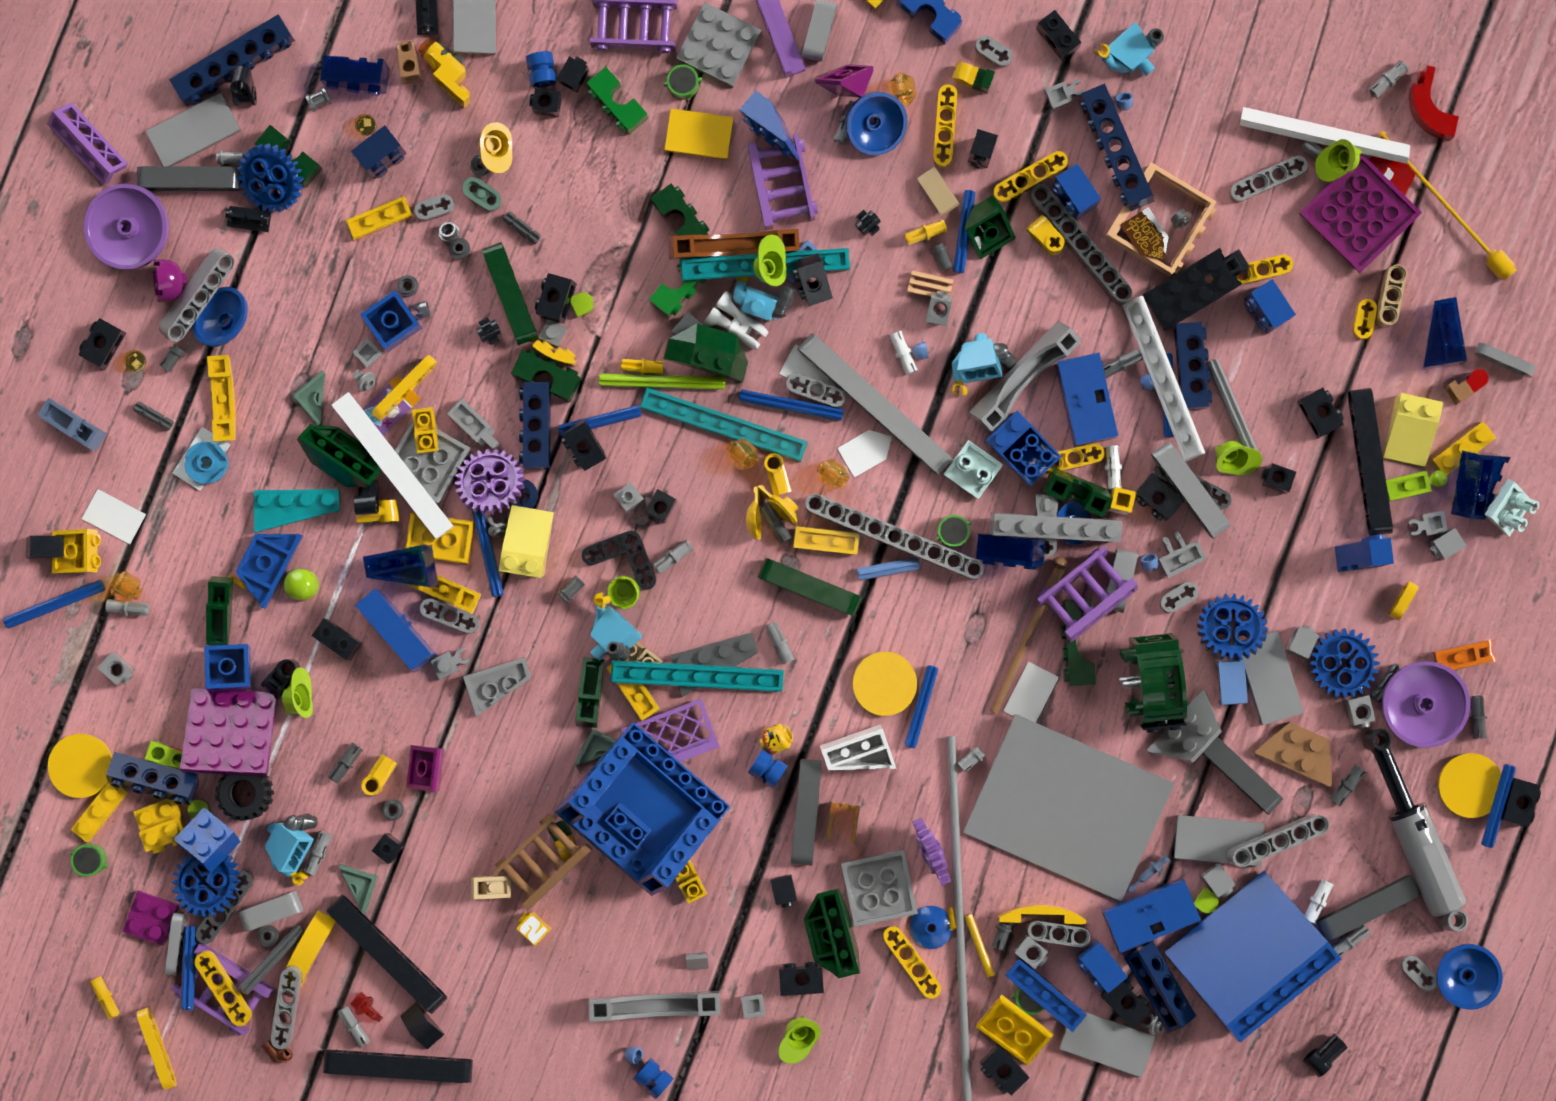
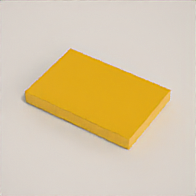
M671 108L665 151L728 160L734 118Z
M410 513L404 555L469 564L475 522L448 518L454 527L439 539H436L418 515Z
M1003 995L999 996L976 1025L977 1029L1027 1066L1054 1034Z

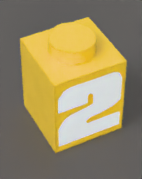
M1118 487L1111 489L1113 500L1107 511L1123 515L1132 513L1136 492Z
M534 911L530 914L525 912L517 921L520 925L516 928L534 946L552 929Z

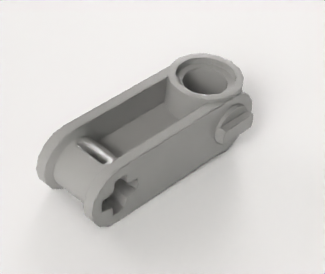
M1036 494V516L1057 517L1058 498L1048 494ZM1036 538L1037 552L1043 557H1051L1056 552L1057 539ZM1045 541L1052 545V550H1049L1048 554L1041 550V545H1044Z

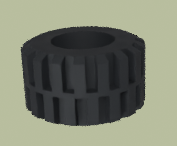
M223 774L224 777L219 779V787H216L215 792H218V796H215V798L220 803L218 807L224 810L226 816H231V819L245 821L263 815V812L269 809V804L273 802L271 797L274 795V790L271 789L273 784L272 781L268 780L269 776ZM243 780L249 781L256 791L253 803L248 806L240 805L234 797L236 785Z

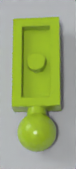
M1437 470L1428 477L1427 471L1388 479L1386 484L1389 501L1431 492L1430 485L1443 487L1447 483V475L1445 472Z

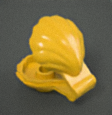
M763 485L753 489L755 501L748 507L746 514V527L753 539L757 541L761 539L760 494L767 499L790 525L797 524L795 511L798 507L789 497L786 496L782 499L779 496L771 495L765 490Z

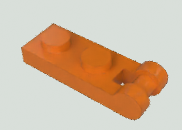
M1493 640L1433 652L1435 662L1443 664L1452 670L1497 661L1496 654L1493 655L1492 646H1494ZM1483 648L1484 657H1480L1478 649Z

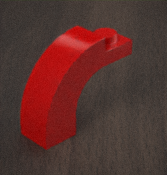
M1427 65L1418 74V84H1414L1409 90L1410 111L1414 120L1426 133L1436 138L1450 141L1455 137L1459 116L1442 112L1432 102L1431 86L1436 67Z

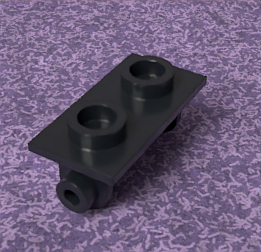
M416 0L417 35L438 34L437 0Z
M230 206L229 210H226L225 219H227V227L269 233L272 213L270 211Z

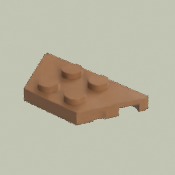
M1288 722L1253 752L1328 787L1332 785L1330 740L1296 724Z

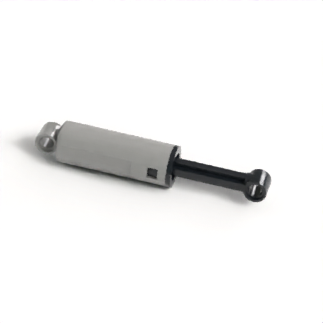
M1385 729L1369 730L1363 736V745L1374 754L1397 808V812L1391 814L1388 818L1428 912L1432 917H1439L1440 926L1444 930L1463 931L1468 925V916L1460 908L1466 905L1467 900L1425 803L1414 805L1391 752L1390 744L1392 739L1389 732ZM1376 735L1379 737L1380 740L1378 745L1375 743L1374 740ZM1453 915L1456 918L1455 925H1453L1451 922Z

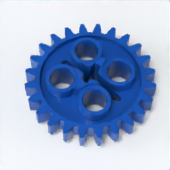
M268 143L265 146L260 144L251 148L247 153L243 154L244 158L239 161L242 166L237 168V171L242 173L237 179L243 181L239 187L246 189L243 195L249 194L248 202L254 200L256 201V208L262 205L263 211L269 209L271 213L276 210L281 212L284 209L290 208L297 202V198L302 195L299 191L304 188L299 184L304 178L298 176V173L302 170L295 168L298 162H291L292 154L286 156V149L278 151V145L271 148Z
M1233 593L1232 599H1229L1227 594H1224L1223 600L1216 596L1215 603L1209 601L1208 607H1203L1202 612L1204 614H1200L1198 618L1200 620L1197 624V628H1200L1198 636H1204L1201 639V644L1208 643L1206 651L1214 650L1212 656L1219 653L1221 654L1220 660L1228 656L1229 662L1232 661L1233 657H1236L1238 662H1240L1242 655L1249 659L1250 652L1256 655L1257 648H1262L1263 643L1261 641H1265L1267 637L1264 635L1268 631V628L1264 627L1267 624V619H1261L1264 611L1257 612L1259 605L1251 606L1252 599L1245 602L1244 595L1237 599L1236 594ZM1234 610V611H1235V619H1234V629H1235V631H1234V634H1233V643H1234V644H1233V645H1230V635H1231V626H1230V623H1231V620H1232L1231 611ZM1224 614L1227 619H1219L1217 615ZM1239 616H1246L1249 620L1241 621ZM1223 634L1225 635L1226 639L1220 640L1216 637V635ZM1238 636H1245L1248 641H1240Z
M1342 628L1340 634L1337 629L1333 630V636L1328 632L1325 633L1326 640L1318 638L1321 645H1315L1316 653L1310 654L1314 661H1310L1308 664L1314 665V669L1309 672L1316 673L1317 676L1314 677L1313 681L1320 680L1318 688L1326 686V694L1333 690V697H1337L1340 692L1342 698H1346L1348 692L1351 697H1355V690L1362 694V687L1369 689L1368 681H1375V678L1371 675L1372 673H1379L1378 670L1374 669L1375 665L1380 664V662L1374 661V658L1379 654L1372 653L1375 645H1367L1370 641L1369 638L1362 640L1363 633L1355 636L1354 629H1351L1347 634L1346 628ZM1342 642L1348 645L1349 649L1346 654L1341 653L1339 650V645ZM1357 649L1358 652L1346 662L1347 667H1341L1331 677L1330 674L1342 664L1340 660L1347 659ZM1327 657L1333 660L1334 664L1331 669H1327L1324 666V660ZM1358 657L1364 661V666L1361 669L1355 666V660ZM1343 672L1349 677L1346 684H1342L1339 679Z
M228 855L212 873L205 871L191 857L189 859L182 857L184 864L176 865L180 871L173 873L178 878L172 881V884L177 885V888L172 890V892L179 894L175 900L181 902L180 907L187 908L186 912L193 913L195 916L202 915L203 917H208L209 913L216 916L217 910L224 912L223 905L230 907L229 899H236L233 892L240 891L239 888L235 887V884L241 882V880L235 877L240 874V871L234 870L238 864L231 862L233 857ZM195 868H196L197 872H198L202 877H200L199 875H197V874L195 873V871H194ZM223 876V883L219 886L218 880ZM192 878H194L195 882L193 886L190 887V881ZM208 892V899L204 902L203 896Z

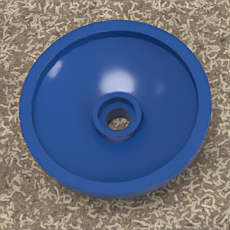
M876 91L863 95L855 101L847 114L846 132L850 142L856 149L868 155H882L890 152L898 146L906 133L908 123L906 110L903 104L889 93ZM874 117V122L870 124V118Z
M232 287L218 288L192 325L193 333L197 340L209 347H219L233 340L242 330L247 318L248 305L244 295Z
M1475 944L1458 945L1446 952L1439 962L1436 974L1437 984L1444 998L1454 1006L1467 1010L1479 1009L1490 1004L1500 992L1503 981L1502 969L1494 954L1486 948ZM1468 971L1469 977L1464 979L1463 973Z

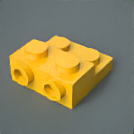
M97 530L52 531V536H64V557L52 558V574L98 572V568L101 565V558L98 555L101 537L97 534Z
M165 799L133 812L146 852L152 851V854L164 851V846L172 843L173 847L178 845L174 838L186 827L179 805Z

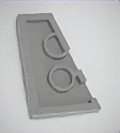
M525 657L463 676L476 717L532 677Z

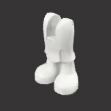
M725 291L715 306L734 317L732 321L729 320L719 310L713 308L703 324L708 327L714 325L721 326L728 333L737 335L738 339L745 345L757 350L760 343L748 334L753 329L757 334L766 337L769 333L768 330L736 307L732 302V295Z

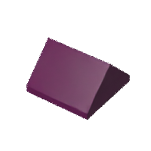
M847 64L815 79V82L837 96L860 98L865 94L874 69L873 66Z
M411 745L406 788L430 792L440 791L444 748Z

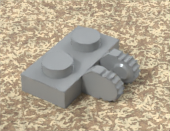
M1178 531L1173 533L1174 539L1180 546V549L1176 551L1173 550L1167 537L1161 539L1168 555L1158 559L1167 579L1207 559L1197 540L1186 545Z

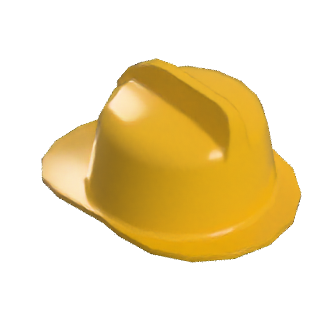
M490 123L482 130L479 139L481 159L484 166L491 172L503 173L512 164L511 133L501 123Z

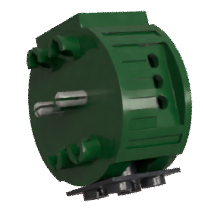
M1172 633L1130 637L1129 648L1120 649V657H1122L1125 663L1129 662L1130 677L1119 678V681L1127 680L1119 683L1123 689L1131 688L1133 697L1131 702H1125L1126 713H1129V717L1137 716V723L1147 733L1159 732L1161 728L1179 730L1181 726H1187V723L1184 721L1187 718V690L1179 640Z

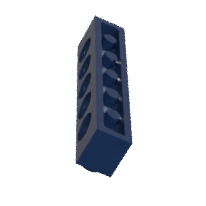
M277 14L169 80L182 102L186 106L189 104L193 105L199 102L205 94L216 92L219 86L225 82L230 83L232 71L235 67L245 66L251 71L255 68V64L271 59L275 52L288 49L295 39L282 18ZM274 36V41L271 44H265L267 37ZM250 47H256V52L253 55H247ZM232 58H238L236 65L229 66V61ZM220 69L216 77H211L212 70ZM201 79V85L193 88V82Z
M1105 83L1081 93L1083 101L1080 102L1084 114L1089 113L1091 119L1087 120L1091 131H1096L1099 138L1095 140L1100 151L1104 149L1107 155L1103 158L1107 168L1113 169L1115 175L1111 177L1115 187H1120L1123 194L1119 196L1124 207L1128 205L1130 211H1134L1155 202ZM1098 108L1105 109L1102 114L1094 113ZM1107 126L1113 127V130L1109 133L1102 131ZM1114 145L1121 146L1120 150L1116 152L1110 149ZM1123 163L1129 165V167L1126 170L1118 169V167ZM1130 182L1137 183V186L1134 189H1128L1126 187L1127 184Z

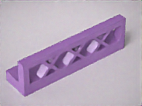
M756 0L785 78L804 72L803 61L780 1Z
M73 103L53 111L47 125L103 186L110 182L114 173L126 168L128 163ZM70 111L76 117L75 120L67 118L64 113ZM79 127L87 129L90 134H82L79 131ZM93 142L100 144L104 150L96 149L93 146ZM107 158L114 159L118 165L112 167Z

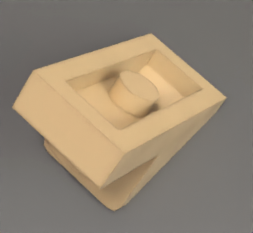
M509 876L471 877V899L511 898V879Z

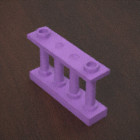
M592 0L593 6L599 8L597 38H590V45L595 50L605 51L607 48L658 50L659 53L675 51V41H669L670 11L677 9L678 0ZM609 6H616L620 9L618 39L606 38V18ZM630 7H639V10H641L639 40L627 39L628 10ZM651 8H660V11H662L660 41L648 40L649 11Z
M794 134L793 138L794 146L799 155V164L775 169H761L760 161L766 157L781 155L782 153L779 151L780 148L778 146L762 150L757 148L756 142L748 144L765 230L773 229V223L777 222L776 220L809 213L810 220L813 221L815 220V214L818 213L816 201L811 200L802 152H805L803 139L799 140L798 134ZM801 172L803 182L801 185L772 191L765 188L764 181H768V178ZM805 192L807 205L779 211L770 210L769 202H772V199Z
M1105 546L1101 549H1094L1086 561L1051 589L1046 588L1038 595V605L1042 607L1048 603L1066 624L1065 636L1071 643L1138 590V584L1133 578L1129 581L1123 580L1104 557L1107 555V548ZM1096 563L1117 585V590L1114 593H1106L1088 572ZM1080 576L1100 598V604L1095 608L1093 606L1090 607L1071 585ZM1062 590H1065L1084 612L1080 620H1073L1054 598Z
M199 944L194 953L198 955L205 950L213 952L227 974L235 978L234 985L240 992L239 985L251 973L206 944ZM209 958L203 959L201 962L204 965L206 963L208 964L210 960ZM195 966V981H196V979L198 978V976L200 975V973H199V971L197 970V968H196V966ZM215 974L212 980L215 984L219 985L222 977L219 974ZM263 980L253 988V995L247 1003L251 1012L260 998L270 997L275 990L274 987ZM175 984L171 990L175 992L174 995L177 998L181 999L182 986ZM208 986L201 997L194 994V1004L230 1026L229 1030L239 1036L249 1032L250 1029L245 1025H234L221 1006L218 1009L208 1003L213 994ZM229 992L225 1001L233 1003L234 995ZM242 1012L238 1019L243 1018L245 1014Z

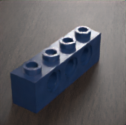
M1202 322L1177 323L1174 326L1179 388L1188 410L1207 409L1209 403H1212L1211 390L1208 391L1207 382H1210V370L1206 369L1205 362L1209 359L1208 349L1204 348V340L1207 339L1206 327H1202ZM1188 340L1196 342V350L1188 349L1186 345ZM1195 361L1199 366L1198 371H1191L1188 363ZM1192 382L1198 383L1200 385V392H1193L1190 384Z
M523 382V388H520L519 391L520 400H523V409L519 410V420L523 422V430L519 431V442L523 443V451H519V464H523L524 469H550L551 384L549 382ZM534 399L540 401V407L537 410H531L529 407L530 402ZM535 420L539 421L540 428L537 431H531L529 429L530 423ZM532 442H539V451L535 453L530 452V444Z
M114 752L106 773L108 783L115 788L125 787L136 794L147 793L155 799L163 800L165 798L181 806L184 804L191 806L199 785L197 774L181 772L176 768ZM131 772L137 773L132 778L126 777ZM150 778L157 779L154 783H147ZM170 784L178 785L174 789L167 788Z
M1153 940L1138 946L1124 957L1167 1033L1183 1028L1196 1017L1195 1012Z

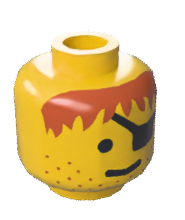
M778 723L763 730L760 744L763 750L776 755L791 747L793 735L788 726Z

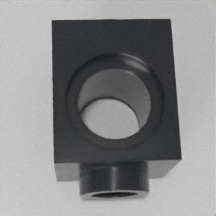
M569 56L557 77L559 84L578 93L589 73V68L586 65L587 62L579 57L574 59Z
M535 88L534 94L530 95L529 107H532L534 114L559 117L562 101L561 92ZM543 98L551 100L550 104L546 107L540 106V101Z
M1272 463L1263 469L1261 479H1263L1262 485L1288 493L1291 490L1296 471ZM1274 472L1281 474V483L1273 481L1272 475Z
M657 489L645 511L649 514L648 519L657 524L660 521L666 523L677 499ZM659 502L666 504V510L662 514H658L654 510L655 505Z
M385 833L372 849V852L387 864H390L405 845L390 833Z
M792 874L771 878L770 881L776 905L781 904V908L793 906V901H797Z

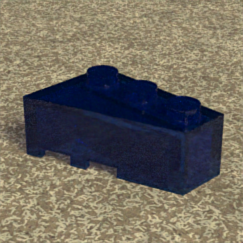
M324 55L320 81L323 85H326L327 89L338 90V87L347 88V91L359 93V90L368 91L367 93L370 95L379 96L380 93L386 94L390 68L384 59H377V63L367 62V58L352 60L349 57Z
M1456 297L1436 300L1433 303L1422 370L1462 364L1467 361Z
M1462 451L1451 514L1470 519L1485 520V513L1495 497L1493 493L1497 481L1501 482L1503 477L1500 473L1504 463H1508L1511 457L1485 452Z
M979 533L976 559L983 560L982 564L995 565V562H1000L1005 567L1021 565L1024 566V569L1036 570L1037 566L1044 565L1046 540Z
M419 545L363 557L366 578L429 588L439 587L432 545Z

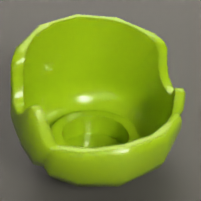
M294 569L287 574L284 580V591L286 595L294 600L308 601L317 594L319 589L318 578L310 570Z
M619 576L609 584L607 595L611 598L610 602L612 605L625 610L633 607L638 601L640 589L632 578Z

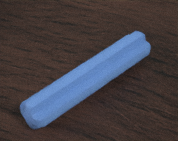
M915 557L861 567L857 569L858 579L866 580L919 570L920 562Z

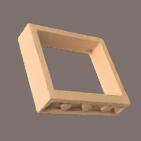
M1151 162L1144 172L1147 182L1150 181L1152 176L1203 206V212L1170 266L1157 259L1141 256L1134 245L1117 236L1121 224L1124 223L1131 212L1128 205L1122 208L1106 234L1105 239L1171 277L1173 273L1178 274L1184 263L1181 262L1183 256H1189L1195 245L1192 244L1194 238H1200L1206 227L1203 226L1205 220H1211L1217 210L1213 207L1217 201Z

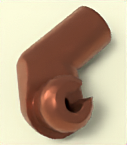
M271 1040L261 1046L273 1062L287 1063L292 1059L293 1053L290 1049H276L272 1045Z

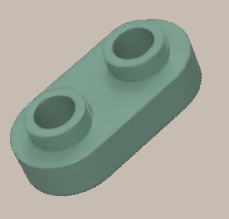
M475 177L464 181L462 190L467 198L490 212L500 208L502 198L495 189ZM472 186L478 187L475 193L470 192ZM494 198V204H488V199Z

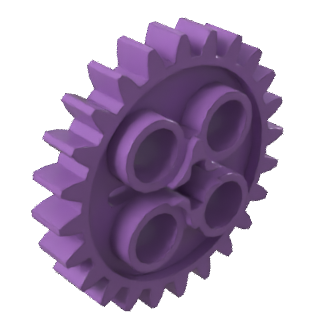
M486 448L485 454L478 450L477 457L470 454L471 461L469 462L464 459L465 467H458L461 474L455 475L458 480L455 482V486L458 488L456 492L460 496L461 502L465 503L468 509L472 507L474 513L481 509L482 515L487 510L493 515L494 509L502 513L503 506L510 509L508 503L516 504L515 496L521 497V492L518 489H524L522 483L525 481L524 475H522L524 472L522 467H519L518 460L514 461L512 454L507 457L505 450L501 454H499L497 448H495L493 453H490L489 449ZM498 469H504L502 472L496 473ZM477 471H483L480 475H474ZM499 488H505L504 491L497 492ZM484 490L482 494L476 495L477 491Z
M922 817L913 821V826L918 834L915 837L925 863L928 864L932 874L936 873L942 886L951 882L946 870L948 866L943 856L944 852L938 840L935 839L932 830L927 829Z

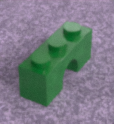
M606 66L587 82L588 94L595 101L599 99L603 104L601 106L602 110L608 116L613 115L617 120L615 122L616 126L622 132L626 130L630 135L648 119V114L634 98L623 105L613 101V95L621 85Z
M678 264L676 268L680 272V264ZM707 279L684 281V284L678 289H670L662 283L649 298V301L668 318L672 315L676 316L683 308L681 305L686 298L690 300L697 291L694 288L699 282L703 284Z

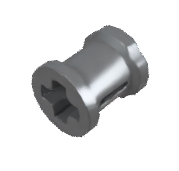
M324 86L318 92L305 95L313 112H316L317 108L325 104H332L331 98Z

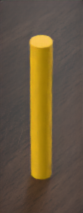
M972 914L966 915L964 918L987 978L994 976V970Z

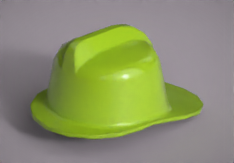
M1340 139L1325 148L1318 155L1315 163L1316 174L1321 180L1326 182L1337 180L1346 173L1356 169L1362 151L1357 149L1347 139Z
M771 234L761 240L758 248V257L753 264V270L761 282H766L770 286L775 287L781 285L786 279V253L782 240L778 236Z
M1228 441L1215 447L1216 469L1219 472L1244 476L1256 471L1262 463V455L1258 450L1244 447L1239 442Z
M302 667L294 670L291 684L282 693V702L287 715L299 714L303 718H309L313 712L311 678L307 670Z
M803 1015L800 1018L791 1020L785 1028V1036L778 1048L780 1059L788 1064L802 1061L820 1037L821 1029L819 1025L814 1021L808 1020Z

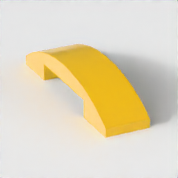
M229 355L207 356L213 407V442L235 440L236 410Z
M408 562L400 579V582L471 614H473L481 597L480 593Z
M1044 904L1017 907L998 916L999 922L1021 923V914L1062 915V922L1064 924H1086V919L1068 909Z
M319 910L304 932L286 968L296 966L300 969L302 973L300 989L325 940L328 939L336 924V921L331 916ZM292 972L286 975L290 977V981L287 986H291L292 980L296 978L292 976Z

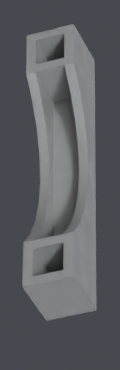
M1057 321L969 413L982 427L993 433L1008 418L1015 400L1028 383L1044 369L1067 357L1082 341L1069 326Z
M990 512L989 534L1121 542L1122 521L1117 519L1052 517Z
M720 990L591 997L589 999L590 1022L657 1016H712L721 1014Z

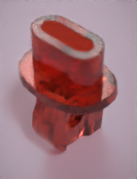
M360 992L350 1004L355 1009L356 1015L365 1013L377 1022L383 1019V1016L372 1007L373 997H367L363 992Z

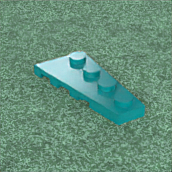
M340 489L254 490V533L340 511Z

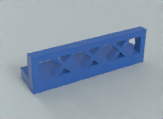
M1021 958L1017 960L1005 975L1071 1032H1074L1087 1016L1086 1012Z

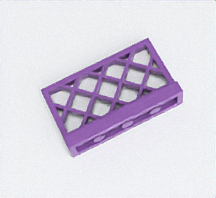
M702 699L636 723L639 727L646 725L643 731L657 738V743L660 739L671 744L668 752L679 762L720 747ZM698 704L702 711L699 721L687 716L690 708ZM687 709L685 715L680 713V711ZM676 713L683 716L679 728L667 724L670 715ZM667 717L665 722L659 720L661 718ZM703 717L705 719L706 724L701 722ZM686 718L697 723L692 735L681 730ZM657 721L663 724L658 736L647 731L651 722ZM699 724L708 728L711 737L702 740L695 736ZM665 726L677 730L672 742L661 738ZM625 727V728L621 729L622 733H623L628 727ZM679 732L691 737L687 746L681 747L674 744ZM693 738L696 739V740H699V741H697V742L691 744ZM673 746L679 748L674 751H671Z

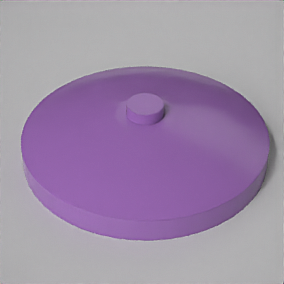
M132 184L113 185L95 196L88 206L84 218L85 239L92 253L106 265L124 270L138 269L150 264L163 251L169 235L168 215L161 201L149 190Z
M1418 661L1402 667L1389 679L1382 696V712L1390 730L1402 741L1417 747H1436L1454 739L1464 728L1470 713V696L1464 681L1454 670L1437 662Z

